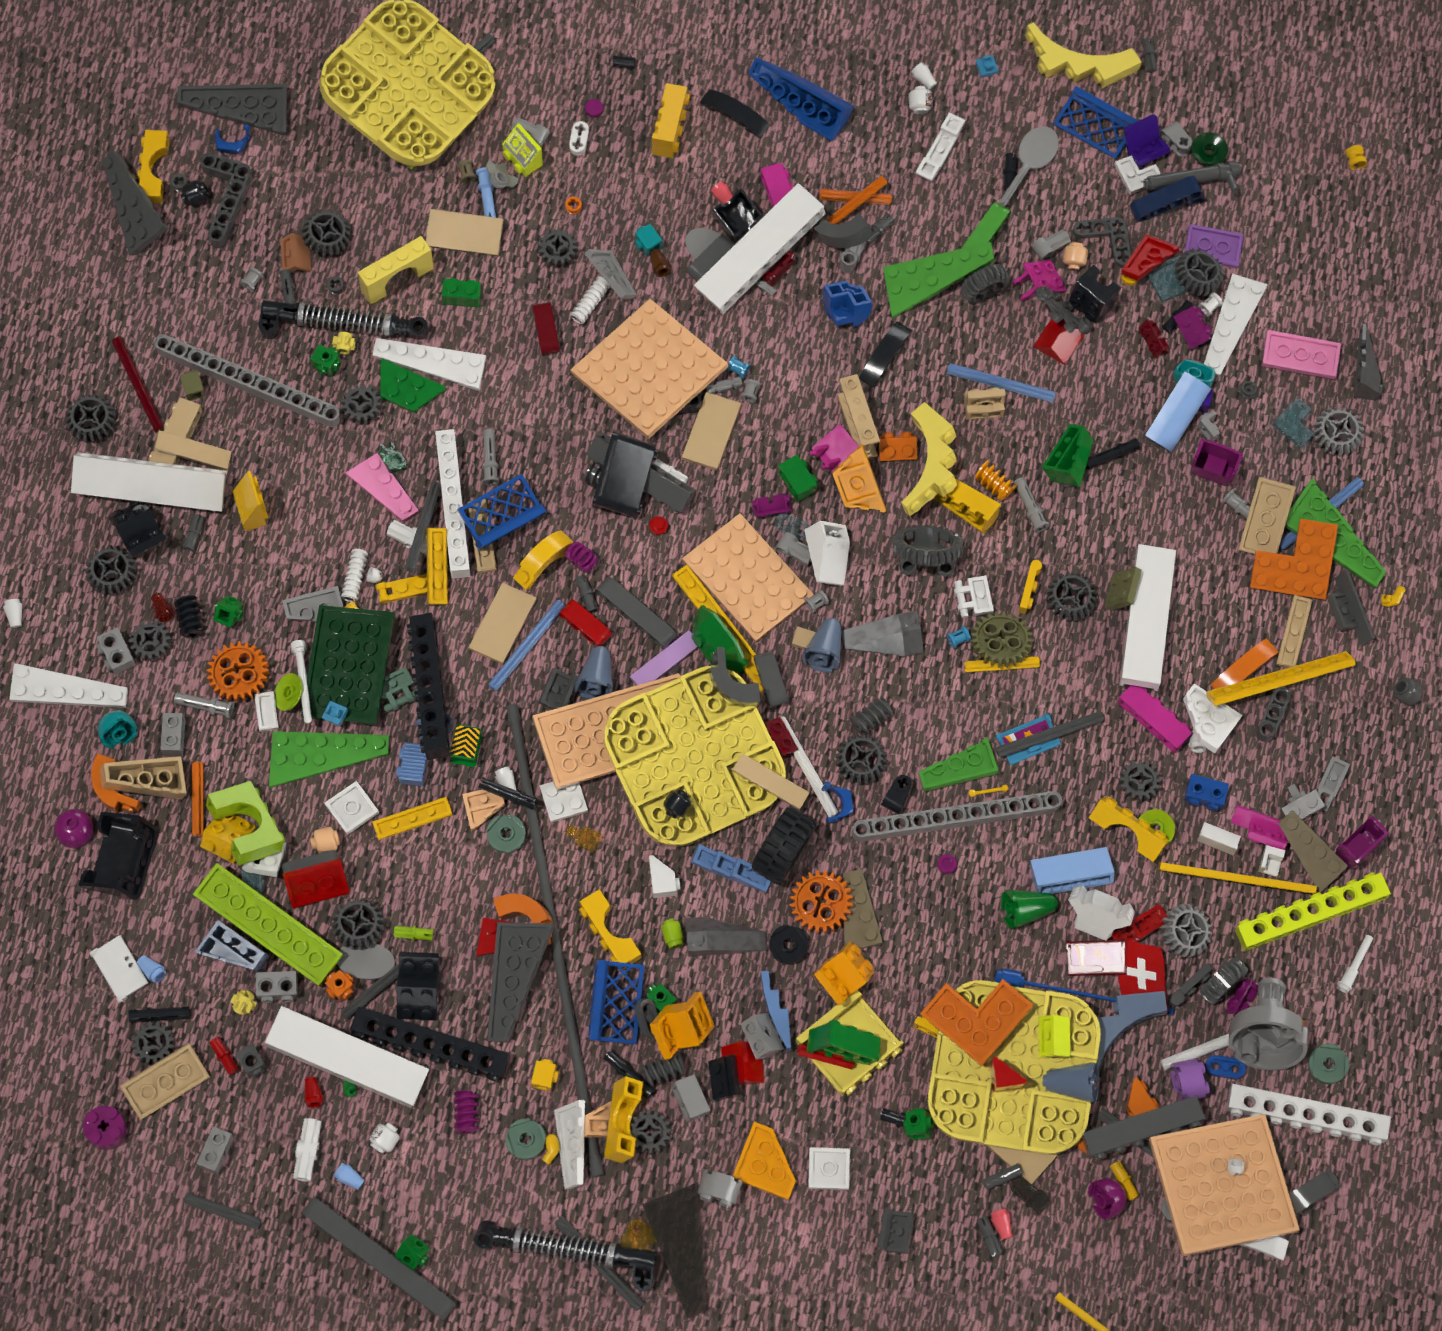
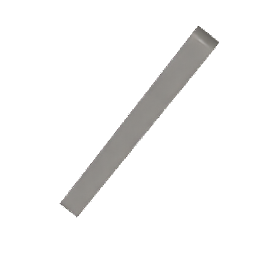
M163 334L155 338L156 351L164 358L195 371L198 370L202 374L328 427H336L340 424L339 409L330 403ZM168 344L167 347L160 348L161 345ZM179 351H184L182 355H177ZM201 358L200 361L194 362V359ZM218 365L217 368L210 369L211 366ZM230 372H234V373H235V374L232 375V376H227V374L230 373ZM246 379H251V382L244 383ZM268 386V389L261 390V387ZM280 393L285 394L283 397H277ZM297 400L302 401L300 404H294ZM314 407L319 408L317 411H311ZM331 414L336 415L332 419L328 418V416Z
M1051 791L859 820L853 825L852 837L855 841L866 842L1051 814L1059 810L1062 797L1059 793ZM1048 800H1055L1057 802V805H1050L1048 803ZM1029 803H1036L1038 805V808H1031L1029 806ZM1016 805L1019 810L1016 812L1012 811L1009 806ZM997 808L1000 813L993 814L990 809ZM978 811L981 816L974 817L971 812ZM959 814L962 819L955 820L952 815ZM940 817L943 821L936 823L933 821V818ZM919 819L923 822V825L917 826L913 821ZM900 822L904 825V828L898 829L894 824ZM881 825L885 828V830L883 832H879L875 829V827ZM858 828H863L866 831V833L860 835L856 832V830Z

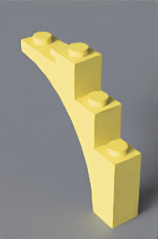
M1034 22L1027 25L1026 39L1034 45L1035 53L1039 57L1038 70L1041 74H1045L1046 78L1065 70L1067 77L1072 79L1074 83L1093 75L1094 81L1104 88L1140 70L1142 62L1133 48L1110 55L1081 54L1065 49L1050 40Z
M925 402L911 413L914 424L926 438L927 460L919 482L901 502L905 513L909 516L918 512L922 506L932 500L938 493L944 497L957 486L954 475L947 470L957 462L954 451L948 446L957 437L955 430L949 422Z

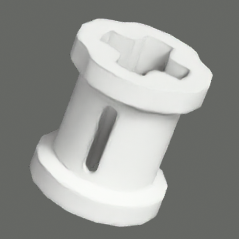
M1213 292L1198 307L1209 317L1212 311L1223 305V301Z

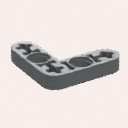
M1122 218L1081 220L1074 224L1073 234L1079 239L1110 236L1115 265L1119 268L1124 267L1131 257L1126 222ZM1115 223H1118L1120 226V234H1117V228L1113 227ZM1102 225L1104 231L1097 232L1094 226ZM1082 227V229H1085L1084 233H1081L1078 228ZM1121 239L1125 242V245L1119 247L1115 244V241ZM1122 251H1124V252H1123V256H1124V259H1126L1125 262H1122V260H1119Z

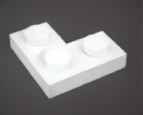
M1132 155L1118 160L1114 164L1130 195L1145 190L1143 181L1147 176L1161 174L1156 164L1139 170Z

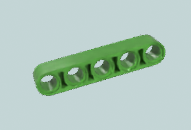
M994 202L962 248L992 242L995 238V233L1000 231L1005 224V219L1009 218L1011 210Z

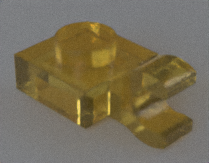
M569 825L565 834L577 839L575 845L592 853L601 837V833L586 826L579 830Z

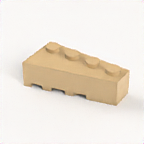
M181 756L104 763L100 768L101 783L104 789L173 799H183L187 794Z

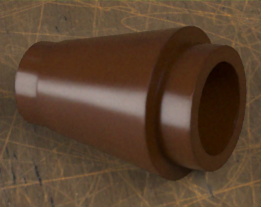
M659 249L652 250L650 257L653 273L658 277L666 276L670 272V264Z

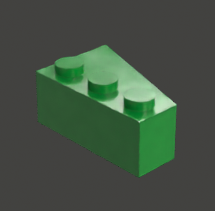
M1069 424L1043 464L1042 469L1051 481L1080 487L1094 441L1085 427Z
M831 1020L829 1023L809 1030L807 1053L813 1054L814 1051L825 1052L826 1057H832V1054L843 1056V1060L868 1065L879 1060L881 1038L873 1036L874 1034L871 1032H862L854 1026H844L839 1021Z

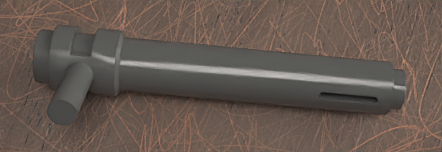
M1227 161L1226 164L1221 162L1216 163L1214 166L1147 176L1143 183L1144 188L1151 191L1161 189L1186 177L1195 176L1198 183L1226 180L1231 192L1237 193L1239 189L1234 179L1240 176L1241 168L1238 162Z

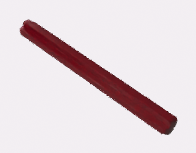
M120 336L113 338L114 348L156 433L159 430L163 431L164 426Z

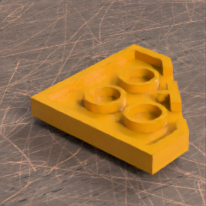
M754 1122L732 1177H735L734 1180L739 1181L740 1179L744 1184L789 1200L796 1180L778 1143L774 1130Z

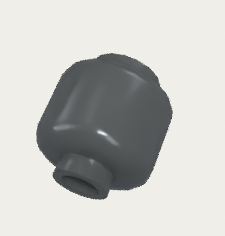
M1402 678L1395 684L1393 692L1396 699L1406 705H1414L1421 699L1423 690L1420 684L1413 679Z

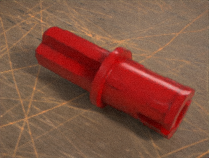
M220 1037L212 1039L209 1045L216 1053L217 1061L222 1063L228 1075L235 1074L239 1068L231 1057V1051L227 1050Z

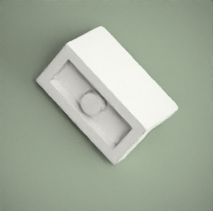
M1204 822L1197 841L1234 855L1241 836Z

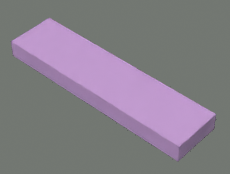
M688 630L633 673L630 679L636 686L660 679L699 648L691 638L692 633Z

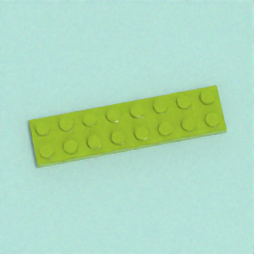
M218 863L214 865L193 893V896L319 987L343 957L340 951Z

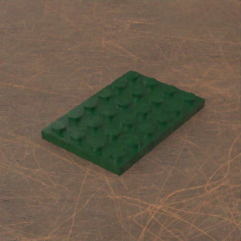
M319 605L307 675L312 719L323 720L322 716L329 702L332 701L348 709L343 722L377 726L395 618L394 612ZM302 708V711H301V717H302V718H304V716H303V708Z

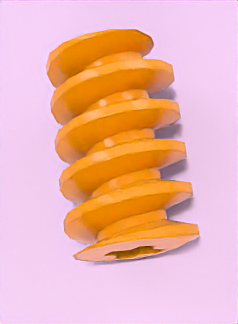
M987 460L979 468L975 480L977 482L981 481V485L986 486L987 491L992 490V495L997 496V499L1002 501L1015 490L1017 484L1011 487L1012 480L1010 479L1005 482L1006 475L1004 474L999 477L1001 470L994 472L995 465L988 467L990 461Z

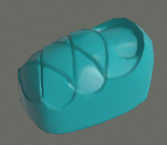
M1187 359L1177 365L1173 373V380L1178 383L1183 373L1187 372L1211 387L1215 377V370L1213 368Z

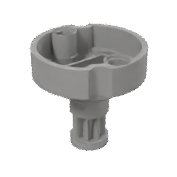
M1265 978L1258 983L1259 1002L1257 1006L1237 1013L1231 1020L1229 1027L1228 1046L1230 1049L1235 1050L1234 1057L1245 1065L1262 1070H1281L1292 1067L1303 1060L1307 1053L1308 1028L1302 1026V1018L1284 1009L1283 996L1286 992V986L1284 982L1277 978Z

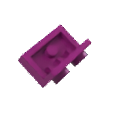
M1193 305L1173 316L1190 349L1212 338L1211 334L1213 331L1208 323L1205 324L1203 320L1204 313L1200 307L1197 308L1196 305Z

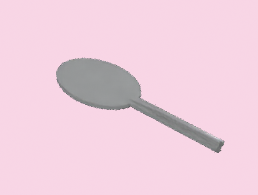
M1041 126L1032 129L1024 136L1018 151L1019 159L1023 166L1000 200L1001 206H1006L1029 169L1042 168L1052 161L1059 146L1058 136L1053 129Z
M707 228L693 229L687 234L685 239L687 250L696 259L721 234ZM761 279L755 283V285L771 296H774L777 292L776 289Z
M369 942V948H366L364 944L361 950L358 949V945H355L354 949H350L349 943L338 950L343 954V957L337 963L338 967L344 973L347 972L351 977L357 979H380L395 966L392 953L376 943L372 944Z

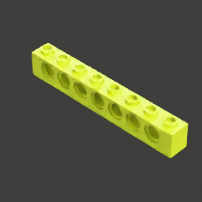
M1372 872L1365 875L1362 880L1357 881V879L1348 881L1346 886L1341 888L1334 886L1328 889L1327 893L1321 894V892L1311 895V899L1305 901L1299 899L1293 902L1292 906L1285 907L1283 905L1274 909L1275 912L1268 914L1264 912L1257 915V919L1240 921L1235 932L1245 952L1385 900L1391 893L1382 873L1375 875ZM1361 887L1368 888L1370 894L1363 893ZM1343 894H1349L1352 900H1346ZM1325 901H1332L1334 903V907H1328ZM1307 907H1313L1316 910V914H1311ZM1289 914H1296L1299 920H1292ZM1277 920L1281 927H1274L1271 921ZM1259 927L1263 933L1257 934L1253 928Z

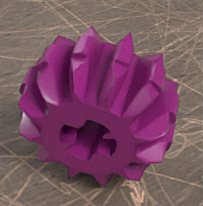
M573 542L565 552L566 559L583 572H589L598 561L593 551L580 542Z

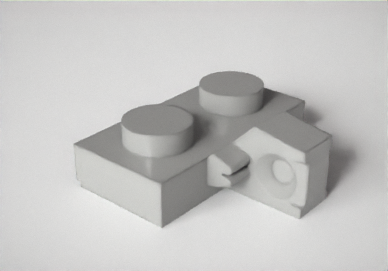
M1293 784L1288 787L1292 795L1289 798L1290 804L1283 807L1282 810L1285 816L1293 810L1303 820L1326 806L1316 789L1306 794L1305 791L1299 792L1297 786Z

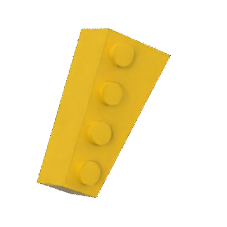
M668 83L665 85L661 101L662 108H659L658 121L655 123V132L652 135V155L673 158L674 153H678L680 142H677V139L682 136L683 132L681 121L686 119L687 110H684L685 105H689L690 94H687V87Z
M955 478L957 486L952 492L944 497L938 493L933 499L985 534L998 518L1001 504Z

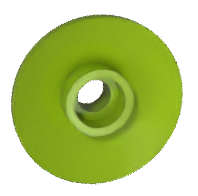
M293 673L286 674L278 682L274 693L275 704L278 709L289 711L298 703L302 694V681L298 675Z
M1151 809L1140 816L1139 820H1146L1152 829H1154L1155 824H1158L1160 831L1166 834V838L1169 840L1168 843L1171 842L1175 835V823L1167 812L1160 809Z

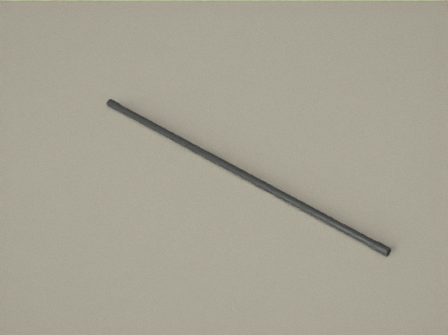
M511 704L506 708L513 735L523 794L534 797L521 731L519 709L517 704ZM526 807L543 905L553 920L551 924L555 925L552 937H550L551 949L579 1100H585V1115L591 1112L537 812L536 807L533 810ZM586 1137L592 1178L604 1176L596 1138Z

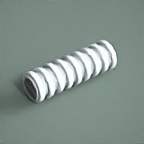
M598 276L593 285L589 287L590 290L586 291L580 303L574 308V312H571L570 315L575 322L584 324L585 320L588 319V315L595 309L594 306L598 305L604 293L611 287L603 277Z
M353 549L351 551L353 555L350 556V566L347 568L346 582L343 584L344 588L341 594V598L345 601L353 602L346 598L353 599L354 602L358 600V590H360L362 583L360 579L363 578V568L366 567L365 563L368 557V553L362 549Z

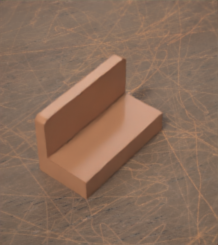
M291 233L280 240L282 270L289 269L291 273L297 269L310 272L309 246H305V240L302 239V236Z

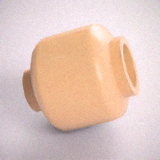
M1071 242L1070 245L1064 248L1063 263L1068 266V269L1077 271L1079 267L1086 265L1088 250L1084 247V244Z
M332 827L315 830L313 833L314 837L310 838L312 849H317L318 853L336 851L337 846L340 845L338 832L333 830Z

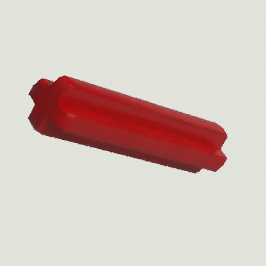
M799 1044L797 1048V1055L847 1069H852L855 1062L843 1060V1056L832 1054V1057H826L825 1052L814 1051L813 1054L807 1053V1045Z

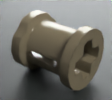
M462 160L457 164V168L462 176L460 178L461 182L464 184L474 182L477 179L476 174L473 172L472 160Z

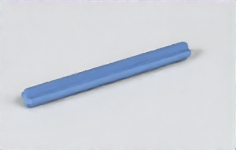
M952 363L948 365L947 373L950 375L1053 402L1056 395L1051 390Z
M1357 477L1333 496L1329 502L1333 507L1337 508L1362 488L1364 482ZM1290 531L1281 539L1279 549L1281 551L1286 550L1296 541L1297 535Z
M556 600L488 684L492 690L497 691L551 626L559 616L558 613L565 607L563 602Z

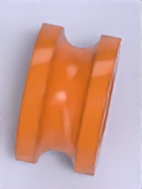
M572 196L566 200L565 208L568 213L575 215L582 210V202L578 197ZM573 202H575L576 205H579L576 206L575 209H572V206H569Z

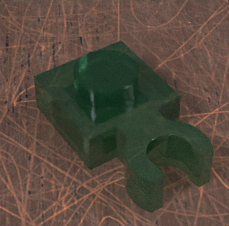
M389 442L388 448H385L383 444L379 448L380 453L383 455L382 461L389 473L406 470L408 466L402 453L394 451L395 445L393 442Z

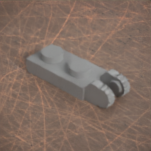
M1333 756L1317 788L1320 796L1321 794L1328 796L1327 801L1324 803L1326 807L1323 808L1326 812L1332 800L1336 797L1350 764Z

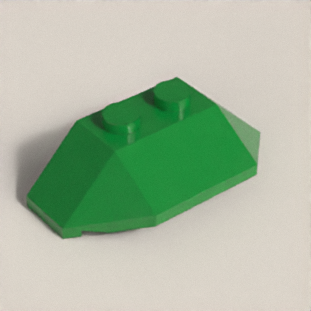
M705 605L700 606L694 616L691 637L694 644L699 647L712 666H716L712 662V653H715L717 647H725L726 668L740 675L748 665V661L744 658L738 641L713 610L706 608Z

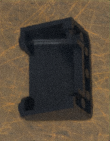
M613 431L591 506L633 518L636 517V514L640 515L643 506L640 500L651 461H656L658 449H655L656 445Z
M101 812L97 821V828L104 835L96 864L94 870H85L81 874L78 885L84 889L132 900L138 899L157 842V827L139 815Z

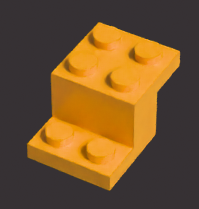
M849 941L839 952L825 961L814 975L839 1006L845 1002L849 995L868 982L874 974V968L870 961L863 958L860 948Z
M695 992L687 1002L666 1005L652 1021L650 1027L657 1041L658 1049L665 1060L671 1059L680 1048L699 1046L715 1025L702 993Z

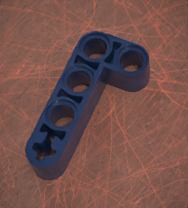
M1189 176L1131 202L1129 206L1136 222L1139 223L1187 202L1190 206H1193L1192 204L1195 203L1201 204L1205 198L1196 177Z

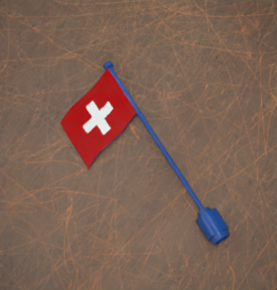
M1126 941V974L1118 975L1121 995L1165 991V963L1161 948ZM1002 968V970L997 969L994 982L1000 983L1004 979L1014 987L1022 988L1023 984L1117 1002L1116 998L1025 981L1024 976H1021V971ZM1165 991L1167 1013L1172 1016L1174 1008L1169 1007Z

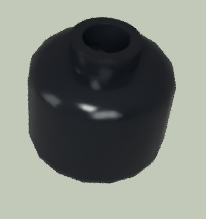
M193 180L182 187L183 193L181 198L185 204L188 203L190 206L196 207L207 201L209 191L203 181Z
M679 788L671 790L663 803L664 808L667 809L666 814L675 819L677 816L685 817L692 805L691 795Z

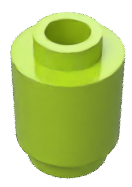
M675 919L665 920L663 922L664 925L660 927L665 944L668 945L669 949L683 946V940L685 939L680 922L675 921Z

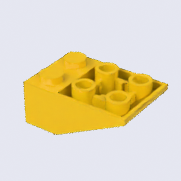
M247 471L233 490L244 531L265 526V519L268 518L256 476L252 477L251 471Z

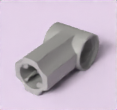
M519 117L515 119L511 131L519 123L534 141L542 147L550 134L549 130L540 124L535 126Z
M1062 229L1047 238L1041 237L1032 244V248L1041 261H1045V258H1051L1055 252L1070 245L1071 240L1067 231Z
M866 241L845 249L840 259L839 266L841 271L851 273L855 270Z
M785 532L775 550L778 553L786 554L785 557H792L808 566L811 562L808 546L799 542L795 535Z

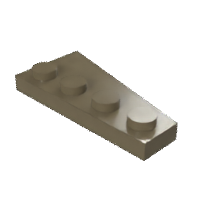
M1293 810L1278 823L1319 892H1322L1348 867Z
M862 869L843 873V882L846 881L848 884L846 888H851L852 891L848 895L853 896V900L848 901L853 904V908H848L851 911V915H845L847 922H844V945L851 941L860 949L882 944V938Z

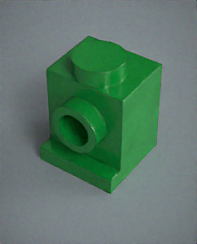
M662 983L658 986L654 984L647 990L648 995L646 999L654 1002L658 1013L666 1005L677 1004V999ZM658 994H663L664 998L658 999L656 996Z

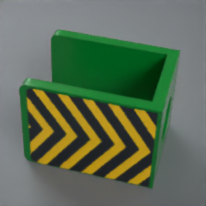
M456 724L450 750L451 763L469 767L476 766L482 740L481 728Z

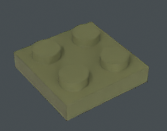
M1133 567L1113 574L1110 580L1109 593L1106 596V609L1112 611L1134 603L1141 569Z

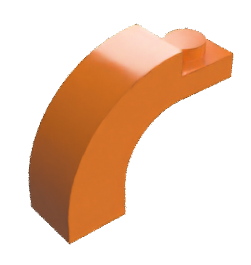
M97 753L92 764L91 781L99 800L104 806L115 813H118L120 806L125 812L132 813L135 811L138 813L141 808L139 800L119 794L115 790L102 788L100 768L104 763L116 762V760Z
M505 894L493 899L498 916L503 920L525 915L531 919L532 923H553L549 912L540 903L528 896Z

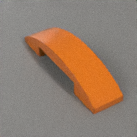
M1264 639L1234 662L1210 686L1213 689L1246 680L1262 665L1275 657L1279 651L1267 639Z

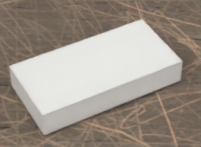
M274 691L254 694L259 732L279 729Z

